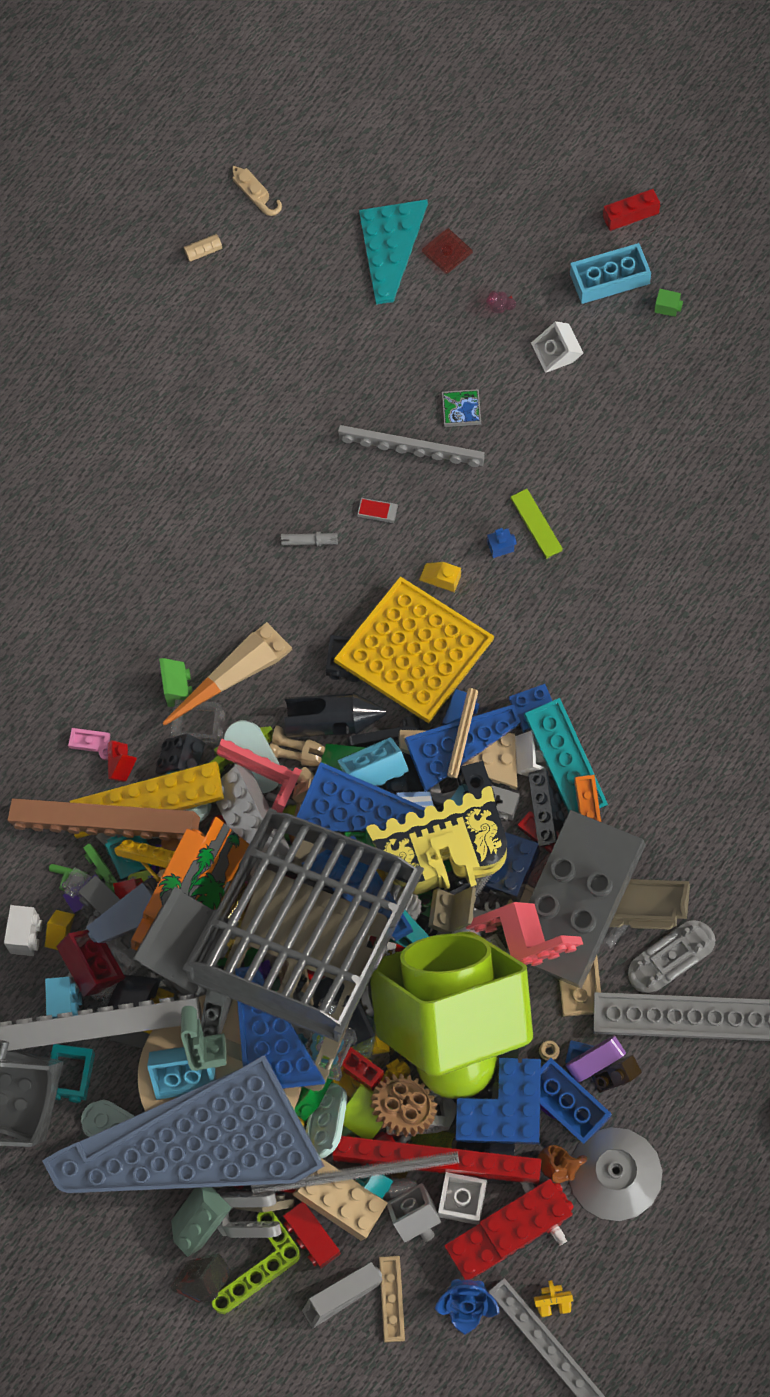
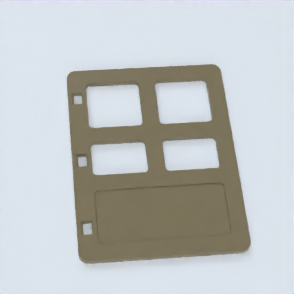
M271 870L264 871L256 886L240 929L247 930L276 872ZM286 876L283 877L254 932L255 935L263 938L266 937L295 881L294 879ZM302 884L273 942L284 946L314 887ZM321 890L291 949L303 953L332 894ZM343 898L339 899L310 957L322 960L351 903L350 901ZM358 906L329 963L330 965L341 968L370 909ZM377 913L348 972L360 977L388 922L385 915ZM371 935L377 937L372 949L366 947ZM236 936L224 966V971L242 939ZM253 942L249 943L236 968L241 967L249 947L259 949L260 945ZM273 950L267 951V953L276 957L279 955L278 952ZM290 957L286 958L289 966L280 989L276 991L280 994L284 990L298 962ZM306 965L304 967V969H309L314 972H316L317 968L312 967L310 965ZM327 972L323 974L324 976L329 977L331 979H335L336 977L335 975H332ZM298 979V981L296 982V984H295V986H294V988H293V990H292V992H291V994H290V996H289L290 998H293V995H294L295 989H296V987H297V984H298V982H299V979ZM347 980L342 982L345 987L333 1014L327 1013L337 1021L344 1009L343 1004L347 995H351L356 985ZM349 1022L339 1042L327 1037L324 1038L315 1064L325 1079V1083ZM226 1039V1055L242 1061L241 1045ZM323 1055L329 1057L325 1069L319 1067ZM324 1085L305 1087L313 1091H320Z

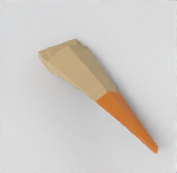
M266 622L254 633L252 632L163 721V726L238 682L276 664L292 650V647Z

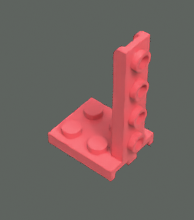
M221 739L216 752L217 755L282 785L271 808L278 813H282L302 770L295 767L291 771L283 765L271 762L266 757L254 754L249 749H243L235 745L232 741Z

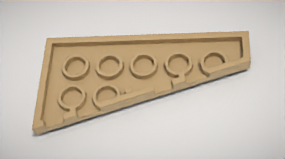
M400 730V750L410 754L405 737L425 731ZM507 733L464 764L468 765L483 761L490 780H493L492 782L502 783L516 790L515 733Z

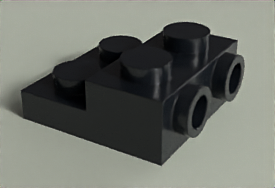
M330 635L326 676H329L332 680H340L341 677L348 678L351 682L360 681L358 677L334 662V658L351 637Z

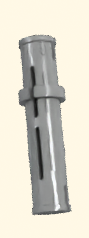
M338 533L281 534V545H338Z

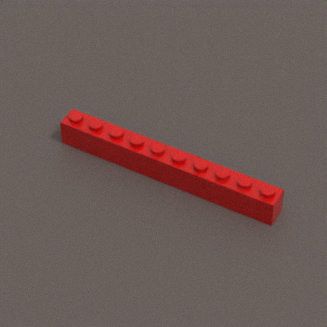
M341 1136L340 1142L332 1155L334 1161L359 1164L368 1163L369 1165H376L377 1163L379 1166V1163L384 1165V1162L389 1164V1161L392 1164V1161L397 1163V1160L402 1162L403 1159L405 1162V1159L410 1161V1158L415 1160L416 1157L418 1160V1157L423 1159V1156L424 1158L425 1156L428 1158V1155L430 1157L435 1155L436 1157V1154L437 1156L438 1154L441 1156V1153L442 1155L444 1153L449 1155V1152L454 1154V1151L455 1153L457 1151L459 1163L457 1162V1164L449 1163L448 1165L447 1163L444 1166L439 1165V1167H435L434 1165L431 1168L429 1166V1168H418V1170L445 1174L448 1172L464 1176L539 1184L541 1159L348 1136Z

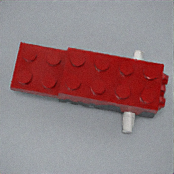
M549 1179L535 1188L531 1183L520 1182L526 1194L444 1245L464 1280H472L550 1232L560 1246L567 1242L560 1226L572 1219L573 1214L571 1210L574 1206L566 1198L567 1196L563 1193L560 1183H553Z

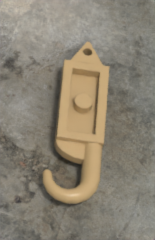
M233 166V181L264 214L269 216L278 214L282 208L280 200L276 201L278 204L276 209H269L265 205L269 200V193L247 168L242 169Z

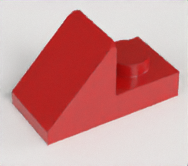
M110 741L107 743L108 779L126 782L137 758L128 755V744Z

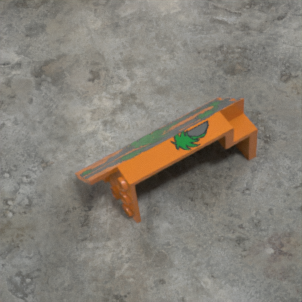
M215 817L205 837L196 829H186L143 912V918L131 939V949L137 951L173 887L179 888L184 894L212 910L218 909L250 844L217 817Z

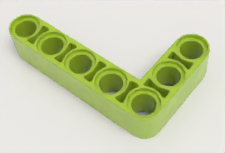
M272 1211L259 1212L257 1215V1221H261L264 1216H271L272 1221L280 1222ZM281 1223V1233L284 1234L283 1240L276 1242L273 1240V1237L268 1238L276 1251L213 1297L212 1306L217 1313H228L299 1261V1249ZM289 1249L296 1251V1255L291 1259L285 1257V1253ZM270 1262H278L279 1267L277 1270L270 1271L268 1269ZM254 1274L262 1276L259 1283L254 1284L251 1282V1277ZM238 1286L245 1288L241 1296L234 1295V1290ZM224 1298L227 1300V1306L220 1309L217 1307V1302Z

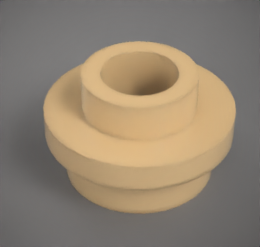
M545 1041L539 1048V1054L546 1061L550 1058L555 1060L559 1055V1047L553 1041ZM551 1048L553 1053L549 1055L545 1050Z

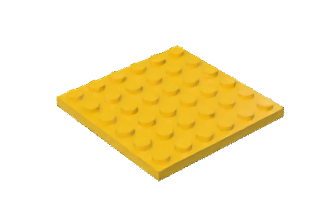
M400 576L334 658V662L429 723L494 640V636Z

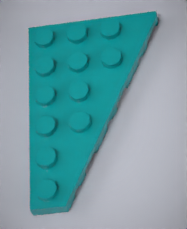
M427 199L359 210L376 305L394 302L426 208L428 207Z

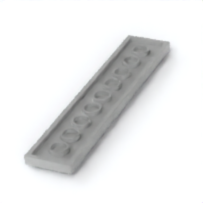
M594 992L593 1034L770 1041V1000Z

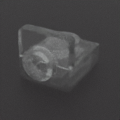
M74 867L66 882H63L61 885L65 889L64 893L72 898L75 895L81 898L78 891L92 879V876Z

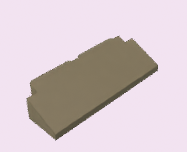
M630 879L609 927L629 925L631 928L667 930L676 927L677 919H687L689 881Z

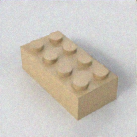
M321 1158L325 1167L314 1172L313 1175L315 1176V1173L320 1175V1172L325 1174V1171L326 1173L327 1171L333 1173V1170L338 1172V1169ZM347 1179L346 1181L341 1180V1182L336 1181L335 1183L334 1181L333 1183L328 1182V1184H315V1186L310 1185V1187L305 1185V1187L301 1188L300 1186L293 1193V1196L360 1241L368 1237L388 1204L352 1179L348 1181Z

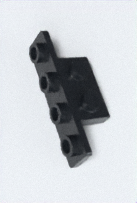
M541 769L529 773V782L539 846L545 847L556 843V830L563 828L564 814L561 811L560 804L562 803V798L559 792L550 788L548 771Z

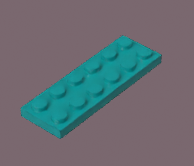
M558 698L524 713V716L568 814L570 810L579 813L574 777L595 774L563 703ZM595 776L600 809L608 805Z

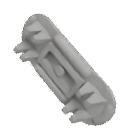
M693 920L685 922L631 962L628 970L631 985L642 993H653L663 988L712 952L716 941L712 929L701 921Z

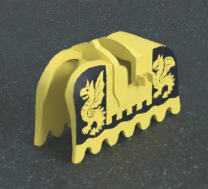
M487 786L483 788L481 799H475L473 794L466 793L460 806L449 799L444 802V810L442 812H438L433 806H427L424 810L425 816L423 818H419L414 812H409L405 816L406 822L402 825L396 819L390 818L386 822V830L381 831L375 824L367 826L366 830L376 848L399 856L414 867L418 865L424 868L413 894L425 893L438 886L439 889H449L450 884L443 861L448 859L454 874L459 878H466L471 887L477 885L475 878L486 877L497 872L505 863L507 856V839L495 804L492 787ZM397 876L393 881L395 885L400 884L401 887H405L408 880Z

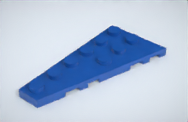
M514 704L472 717L460 767L520 724L521 720ZM460 721L405 737L406 745L425 792L448 776L447 773Z
M354 835L350 837L352 839L357 840ZM327 849L319 853L310 870L321 874L332 851ZM340 854L328 878L340 881L351 858ZM358 862L347 885L358 889L369 865ZM377 871L366 890L367 893L377 896L384 883ZM327 886L333 892L335 891L334 888ZM388 891L385 900L397 904ZM343 893L340 898L351 902L354 896ZM363 900L359 905L370 909L372 903ZM380 908L378 913L385 915L389 920L392 911ZM402 914L391 936V939L395 942L413 932L404 914Z

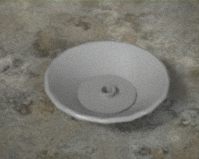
M610 1127L596 1132L585 1144L582 1142L578 1144L572 1157L577 1159L578 1156L585 1155L588 1158L587 1162L581 1165L575 1173L574 1180H569L573 1195L585 1210L601 1219L622 1221L639 1216L653 1204L661 1189L662 1167L657 1152L644 1137L629 1129ZM618 1168L620 1173L614 1174L612 1169Z

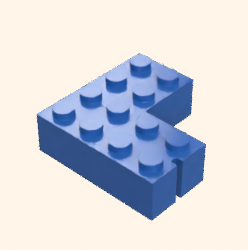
M499 1058L498 1099L457 1098L456 1141L539 1145L541 1059H522V1063H518V1058Z

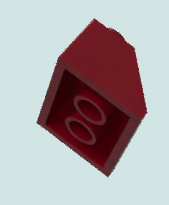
M89 930L68 933L56 946L83 997L99 994L125 979L107 943L93 942L88 935Z

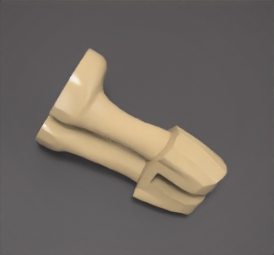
M276 726L274 729L270 747L276 758L301 761L302 766H319L322 758L314 754L323 755L325 751L324 746L310 739L299 741L287 738L284 735L283 728L280 726ZM279 746L291 747L294 749L301 750L302 752H295L282 749Z

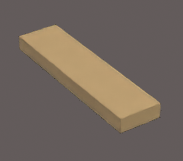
M400 1256L379 1257L380 1271L383 1279L381 1282L384 1343L405 1341Z

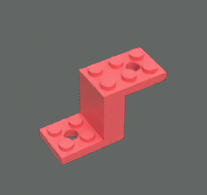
M510 903L473 918L471 925L466 926V929L475 930V932L485 930L486 933L496 931L497 927L502 925L510 955L525 965L531 964V966L542 964L546 958L548 960L560 957L559 953L574 952L577 950L576 947L583 945L582 938L579 936L561 935L545 941L536 907L533 903Z

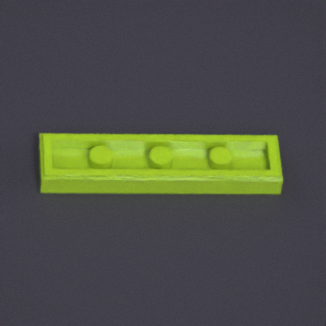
M528 489L511 496L513 504L545 558L547 559L563 551L562 546Z

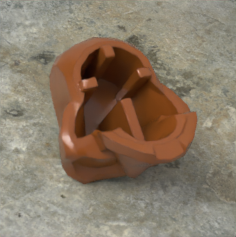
M549 1145L543 1148L537 1156L538 1159H541L542 1173L554 1183H562L568 1180L573 1181L575 1173L581 1165L587 1162L588 1158L585 1155H581L576 1159L570 1156L565 1149L556 1145Z

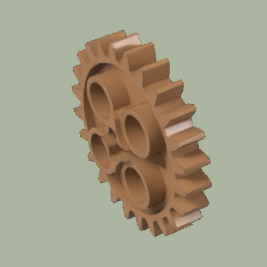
M393 1074L391 1079L385 1077L384 1081H380L378 1086L375 1087L370 1099L372 1100L370 1107L374 1108L372 1115H378L376 1122L382 1121V1128L390 1127L389 1133L396 1130L397 1136L403 1132L404 1136L407 1137L410 1132L415 1137L417 1132L422 1134L424 1129L428 1130L433 1123L437 1110H435L437 1103L433 1102L435 1096L429 1095L431 1090H425L424 1083L418 1084L419 1078L412 1081L411 1075L404 1079L403 1074H400L397 1079Z

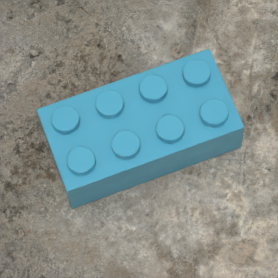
M639 243L572 262L570 265V276L581 304L650 284L651 271Z

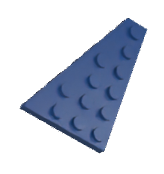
M320 762L296 817L334 832L365 831L367 826L373 824L377 825L380 830H386V822L390 818L396 819L402 825L406 822L405 816L409 812H414L419 818H423L425 816V807Z
M249 967L235 968V975L244 978ZM257 970L251 982L263 986L265 980L260 971ZM237 1001L243 1067L262 1056H266L283 1089L325 1084V1079L290 1022Z

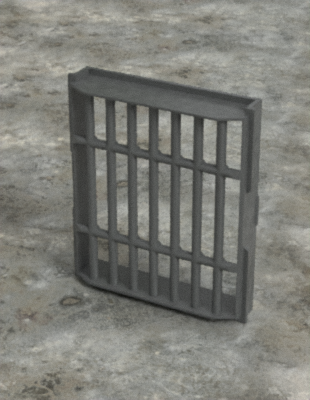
M269 808L239 863V871L219 908L213 911L186 961L183 971L187 972L188 980L192 983L339 1042L374 970L378 968L387 950V944L421 878L424 868L418 865L414 867L399 856L288 813H278L276 810ZM273 829H277L266 852H262ZM287 833L295 836V839L283 860L273 856L284 834ZM305 840L314 845L303 866L300 867L291 862L301 843ZM323 847L331 850L332 853L322 873L318 874L310 869L320 849ZM341 854L351 858L340 881H336L328 877ZM257 859H260L261 861L228 923L223 922ZM358 862L369 865V868L357 889L347 885ZM273 864L280 867L247 930L235 927L267 866ZM379 869L387 872L388 875L377 896L367 893L366 890L376 870ZM291 871L298 874L266 937L263 938L255 935L254 932L286 872ZM396 876L408 880L397 904L385 900ZM308 878L316 881L284 946L273 942L304 880ZM323 886L334 888L335 891L303 953L291 949ZM347 893L354 896L322 960L310 957L341 895ZM364 900L372 903L341 968L330 965L329 963L360 902ZM385 908L390 910L392 914L360 977L348 972L379 909ZM219 930H223L206 964L202 963ZM231 935L238 936L242 939L225 971L214 967ZM253 942L260 945L245 977L241 978L234 975L233 972L248 944ZM273 950L278 952L279 955L263 986L251 982L267 951ZM290 957L298 962L281 994L270 990L286 958ZM310 965L317 968L301 1001L290 998L289 996L304 967ZM327 972L335 975L336 977L320 1009L308 1005L323 974ZM347 980L356 985L337 1021L329 1016L327 1012L342 982Z

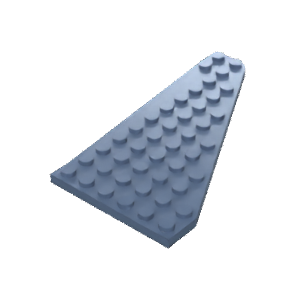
M262 1056L239 1070L87 1139L63 1148L42 1160L54 1185L65 1193L297 1183L325 1167L266 1056Z

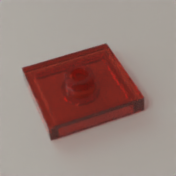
M447 228L425 246L422 252L445 274H448L470 256L473 250Z

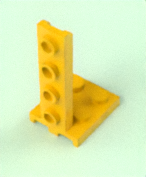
M125 840L114 848L117 856L167 868L175 852L146 843L134 842L133 840Z

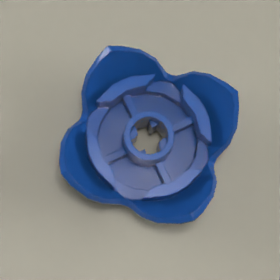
M453 1280L447 1292L440 1297L435 1306V1310L439 1314H449L454 1327L464 1335L477 1327L482 1315L489 1318L500 1313L496 1300L487 1292L484 1283L480 1280Z

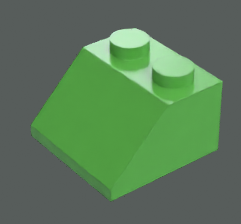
M161 658L159 661L168 707L179 706L193 692L192 686H188V680H191L190 669H186L184 662Z

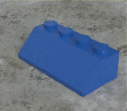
M552 1058L541 1067L540 1104L577 1139L585 1144L610 1119L612 1114Z

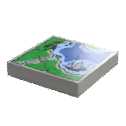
M479 389L442 392L444 427L481 425Z

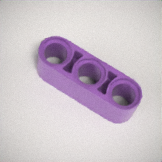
M613 1035L575 1057L565 1066L579 1083L617 1061L626 1052L616 1036Z

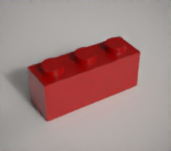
M654 189L604 206L603 218L609 231L659 214L660 201Z
M301 1202L284 1215L286 1220L283 1223L289 1233L294 1231L298 1238L295 1241L302 1250L306 1248L310 1253L308 1259L314 1267L318 1265L322 1269L341 1254L338 1247L304 1202Z

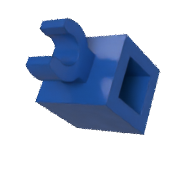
M503 528L495 530V533L487 535V544L493 558L514 552V545H517L514 534H510L509 529L503 530Z

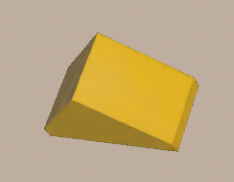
M59 910L54 912L47 922L46 948L58 950L56 946L70 933L75 914Z

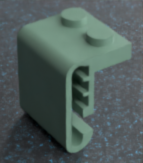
M184 1006L181 1009V1038L190 1069L197 1071L227 1065L225 1034L204 1037L200 1020L197 1019L196 1008Z

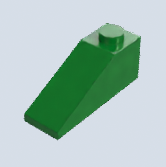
M320 1062L319 1067L325 1069L327 1063ZM337 1064L331 1066L330 1073L322 1090L313 1091L306 1087H301L299 1099L294 1110L303 1121H306L322 1102L339 1068Z

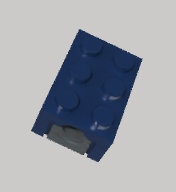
M505 832L507 839L506 861L497 872L491 874L492 876L489 875L488 882L485 881L486 884L481 889L487 893L490 891V894L497 897L520 902L525 886L540 854L539 843Z

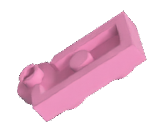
M72 728L68 746L71 749L99 752L100 758L106 761L108 760L107 743L110 740V733Z

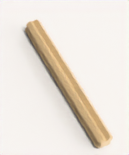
M473 688L468 689L447 773L448 777L457 778L478 695V690Z

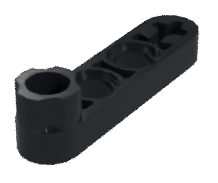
M409 716L402 719L403 727L350 736L346 739L347 746L367 748L390 737L393 741L399 740L400 730L421 731L419 718Z

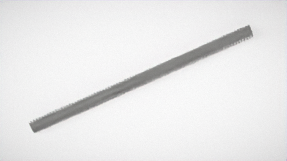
M454 1151V1154L453 1152L451 1154L449 1152V1155L448 1153L446 1155L441 1153V1156L436 1154V1157L435 1155L433 1157L428 1155V1158L423 1156V1159L418 1157V1160L415 1157V1160L410 1158V1161L405 1159V1162L402 1159V1162L397 1160V1163L392 1161V1164L389 1161V1164L384 1162V1165L379 1163V1166L376 1163V1166L371 1164V1167L366 1165V1168L365 1166L364 1168L358 1166V1169L353 1167L352 1170L351 1167V1170L345 1168L343 1171L340 1169V1172L339 1169L338 1172L333 1170V1173L331 1171L326 1173L325 1171V1174L320 1172V1175L315 1173V1176L312 1173V1176L309 1175L297 1183L251 1185L253 1195H256V1193L258 1195L264 1192L269 1193V1191L274 1192V1190L276 1192L277 1190L282 1191V1189L283 1191L284 1189L287 1190V1188L288 1190L292 1188L297 1189L300 1186L302 1188L305 1185L310 1187V1185L328 1184V1182L333 1183V1181L335 1183L336 1181L341 1182V1180L346 1181V1179L347 1181L349 1179L354 1180V1178L359 1179V1177L361 1179L364 1176L366 1178L367 1176L372 1177V1175L373 1177L377 1176V1174L378 1176L380 1174L385 1175V1173L387 1175L390 1172L391 1174L393 1172L398 1173V1171L400 1173L403 1170L404 1172L411 1169L413 1171L416 1168L417 1170L418 1168L426 1169V1167L429 1168L430 1166L431 1168L434 1165L439 1167V1165L444 1166L447 1163L448 1165L449 1163L457 1164V1162L459 1163L458 1152L456 1151L455 1153Z

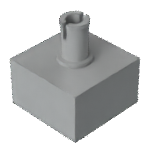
M423 1183L387 1202L393 1225L404 1242L411 1240L419 1234L425 1242L434 1237L435 1234L431 1228L441 1223L434 1201Z

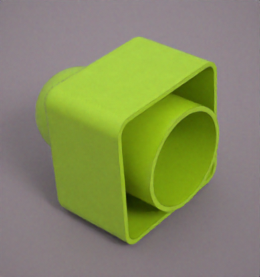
M465 931L455 934H441L415 941L403 951L383 957L378 968L374 970L370 978L377 1037L417 1067L423 1083L432 1092L441 1097L457 1099L469 1098L478 1094L493 1078L497 1066V1056L524 1047L533 1039L527 966L474 932Z

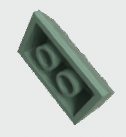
M212 1187L195 1188L171 1220L174 1243L189 1257L205 1245L232 1207Z

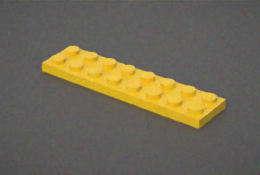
M214 761L71 800L70 803L186 810L223 800L224 797L219 766ZM80 831L79 834H74L77 839L90 835Z

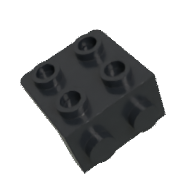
M188 733L167 738L161 746L162 751L157 760L155 772L160 775L199 766L205 742Z

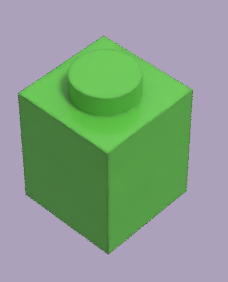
M659 289L655 313L676 317L677 311L681 312L683 301L680 300L681 293Z

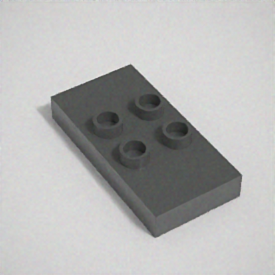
M570 810L529 903L535 904L545 941L561 935L579 936L582 938L583 945L576 947L577 950L574 952L559 953L560 957L550 960L546 958L542 964L536 966L528 964L526 966L582 989L646 846L642 838Z

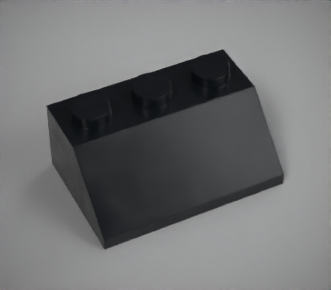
M399 740L394 741L399 747ZM402 752L409 771L405 772L401 777L387 780V791L395 795L402 792H425L411 755Z

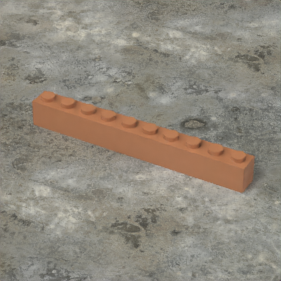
M12 799L8 822L19 830H25L26 827L35 831L49 829L52 832L59 833L61 830H67L73 834H79L80 831L90 835L104 833V835L113 837L116 834H121L128 838H133L135 835L144 839L159 837V839L167 841L171 840V838L181 841L186 829L198 830L200 817L194 811Z

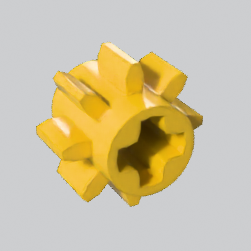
M396 1059L386 1065L388 1070L385 1071V1075L389 1079H391L393 1074L397 1079L400 1074H403L404 1079H407V1075L410 1074V1068L404 1061L399 1062Z

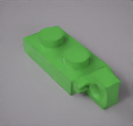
M87 844L83 847L86 851L85 858L90 864H95L97 867L95 870L96 874L101 880L104 878L105 885L115 893L113 883H117V880L96 849L91 844Z

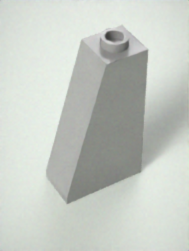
M371 1262L309 1298L302 1312L312 1328H315L378 1287L383 1280L381 1271L378 1267H374Z

